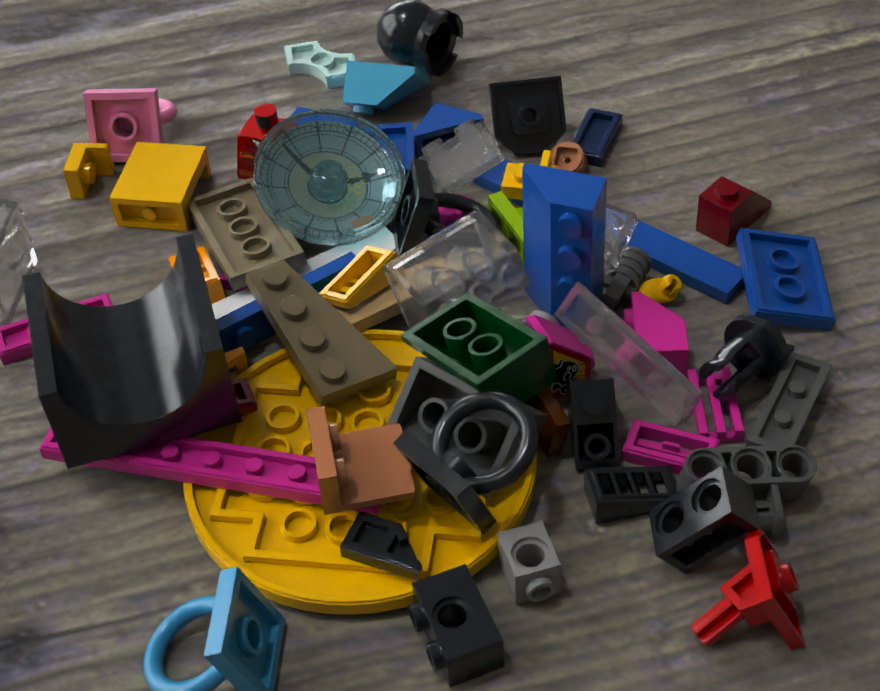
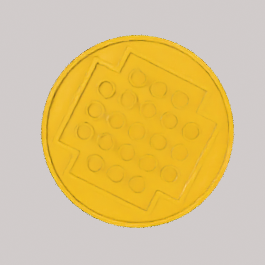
M366 329L360 332L398 368L395 379L323 405L325 407L327 423H337L339 434L387 425L416 356L426 357L403 342L401 334L406 331ZM283 348L261 359L233 379L247 378L256 399L258 411L243 416V422L206 431L191 437L314 457L306 409L320 407L287 350ZM537 452L527 471L513 484L497 491L493 497H488L484 494L478 495L496 520L484 535L428 487L412 467L416 497L382 504L379 515L367 514L402 524L413 552L423 567V579L466 564L471 576H473L498 555L497 533L519 527L526 516L536 483ZM183 482L184 498L192 526L209 556L222 570L238 567L267 599L304 611L343 615L379 613L404 608L414 603L412 583L416 582L415 580L341 557L340 545L360 511L348 510L325 515L323 505Z

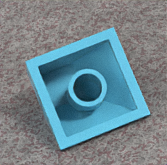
M347 60L342 102L353 107V113L373 115L374 110H386L428 86L430 78L414 66Z

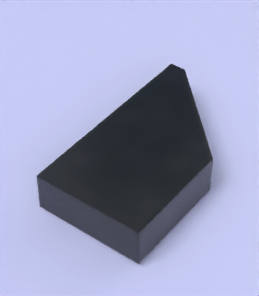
M359 512L340 545L341 557L415 581L422 580L424 577L423 567L413 552L402 524Z

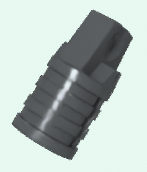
M626 246L620 250L615 262L604 276V288L607 290L599 305L601 310L613 315L622 299L631 301V292L639 290V286L652 268V260L644 250L635 246Z

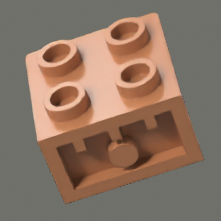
M324 406L306 409L325 515L416 497L411 466L393 444L403 433L400 424L396 423L339 434L337 423H327Z

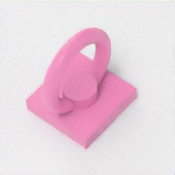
M157 88L91 89L83 93L90 143L108 144L113 162H127L136 142L164 143L162 125L173 120L177 114V108L173 102L158 98Z

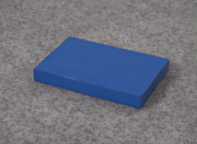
M740 228L736 236L750 315L768 320L777 325L831 331L836 320L816 238Z

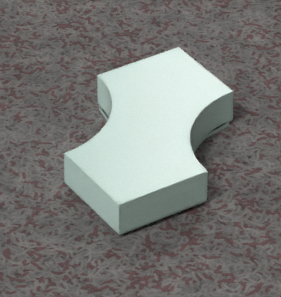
M317 41L284 46L289 74L314 76L323 81L327 89L344 86L347 60L356 61L354 54H339L327 51Z

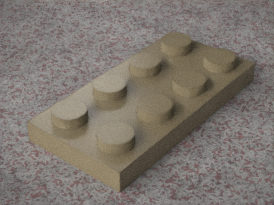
M255 177L190 199L188 203L190 216L233 291L248 287L245 282L247 271L283 259L293 269L307 265L303 249L284 220L282 225L279 226L263 208L257 195Z

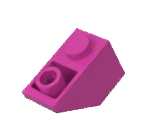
M631 292V308L623 309L624 333H631V338H626V363H634L635 379H686L689 345L685 319L643 293Z

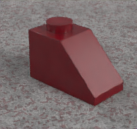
M721 176L699 195L696 231L728 247L736 239L739 229L749 228L771 207L772 201Z

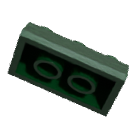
M466 292L401 334L404 343L479 392H504L522 402H526L558 379L547 337L469 292Z

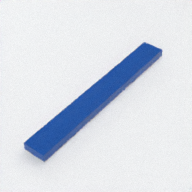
M495 154L473 172V183L494 193L501 191L507 163L514 162ZM508 199L523 206V200ZM606 205L605 246L617 252H620L626 246L641 248L650 256L653 269L665 275L673 274L682 283L724 303H727L744 285L741 267Z

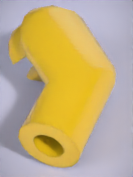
M668 274L665 277L645 281L638 292L643 293L659 304H664L678 297L682 290V282L677 276Z

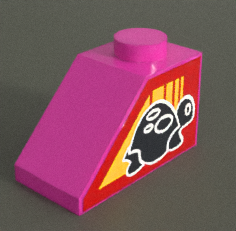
M534 314L526 317V326L548 339L558 377L555 382L549 385V388L556 399L565 397V379L591 377L592 368L595 366L594 355L587 344L582 345L572 330Z

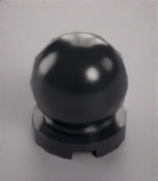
M399 0L385 9L377 23V42L385 56L398 65L416 66L427 76L436 75L441 77L450 70L458 54L452 52L457 37L463 38V23L458 14L447 9L440 8L434 10L420 0Z

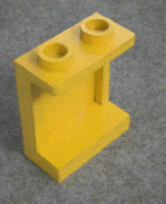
M136 142L109 197L117 226L188 231L192 222L188 203L199 178L208 179L211 175L206 146Z

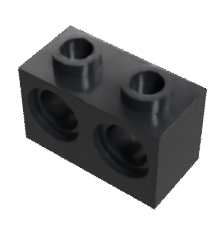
M723 466L707 473L704 477L648 510L656 556L685 574L744 542L747 533L761 529L752 486Z

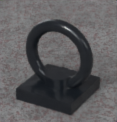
M412 158L392 220L395 249L401 264L413 266L424 233L442 244L457 249L484 250L494 246L499 241L502 233L497 217L482 204L465 196L447 192H433L428 161ZM438 207L451 208L471 215L484 225L486 232L479 235H468L443 227L436 222Z
M483 391L458 400L443 413L433 430L430 449L407 430L393 444L420 479L484 535L496 520L478 495L497 492L517 481L527 471L535 457L539 435L536 420L530 409L522 401L504 392ZM487 409L505 412L515 420L519 428L520 441L513 458L498 471L487 475H476L459 456L449 450L451 435L456 426L472 413Z

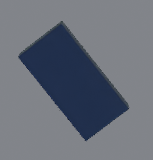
M593 108L588 109L571 141L577 143L583 149L587 157V165L602 166L623 125V115Z

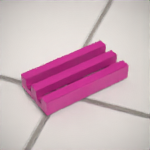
M730 366L721 369L720 373L713 372L704 381L699 379L696 369H687L686 375L697 434L718 439L720 442L743 441L744 436L736 394L731 399L725 400L731 431H726L720 399L713 397V392L717 389L716 385H722L732 376ZM699 386H706L716 432L708 431Z
M634 419L622 449V461L645 467L671 466L673 474L679 475L689 453L692 452L680 447L690 450L719 447L720 440ZM638 437H642V438H646V439H650V440L662 442V444H661V443H657V442H653V441H649V440H645V439H641V438H638ZM693 473L699 479L704 477L701 474Z

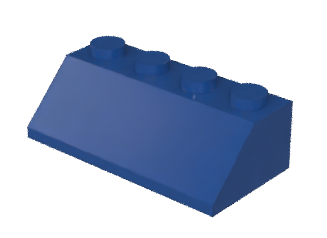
M524 163L522 167L525 291L540 311L555 317L561 326L590 334L600 310L599 305L603 300L607 178Z

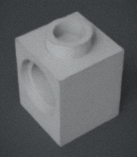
M543 521L497 533L498 560L516 605L529 601H543L554 594L561 593V563Z

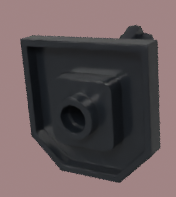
M561 76L488 84L494 139L511 153L523 154L551 150L566 132Z

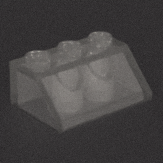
M474 210L382 266L409 329L466 292L495 307L530 284L516 247L479 210Z

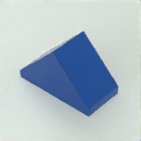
M435 103L413 131L415 158L429 162L485 147L484 118L482 114Z

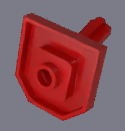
M762 528L749 532L744 539L749 564L719 587L725 597L693 622L691 629L702 644L708 647L712 646L742 620H745L751 627L771 621L791 651L805 647L793 597V592L799 591L795 572L789 562L781 563L777 551Z

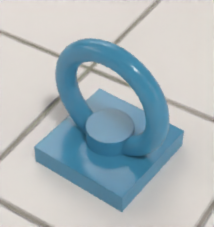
M238 567L220 570L216 595L198 597L182 604L172 611L156 628L148 642L144 655L143 670L145 680L152 691H212L226 679L238 691H274L286 619ZM212 615L204 651V657L212 665L202 674L186 681L169 679L164 673L163 659L167 647L174 636L191 621L202 616Z

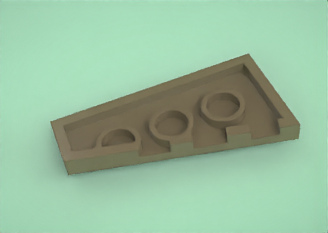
M284 259L246 272L245 282L320 406L396 378L398 368Z

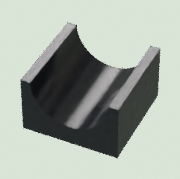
M193 233L176 237V260L166 279L147 295L125 304L97 307L75 303L53 291L46 284L40 272L22 276L38 397L68 469L243 422Z

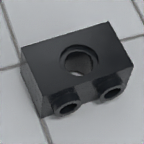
M466 564L412 583L414 603L407 606L411 622L417 633L425 632L429 641L425 643V650L434 672L442 670L449 687L504 667L503 639ZM450 625H459L457 628H447Z

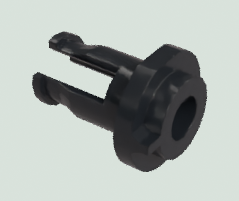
M750 314L740 315L726 327L724 333L725 345L714 355L713 360L705 362L700 367L699 379L704 381L714 371L719 372L731 362L737 371L713 392V397L717 399H731L737 393L738 387L746 385L754 376L769 378L776 375L786 365L789 356L794 351V346L786 343L779 329L770 321Z

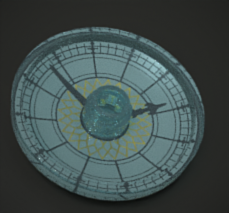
M310 110L282 120L265 135L257 149L254 160V190L259 204L267 216L278 227L291 231L294 237L319 245L341 246L353 244L381 231L393 219L405 183L403 161L390 138L371 122L357 115L338 110Z

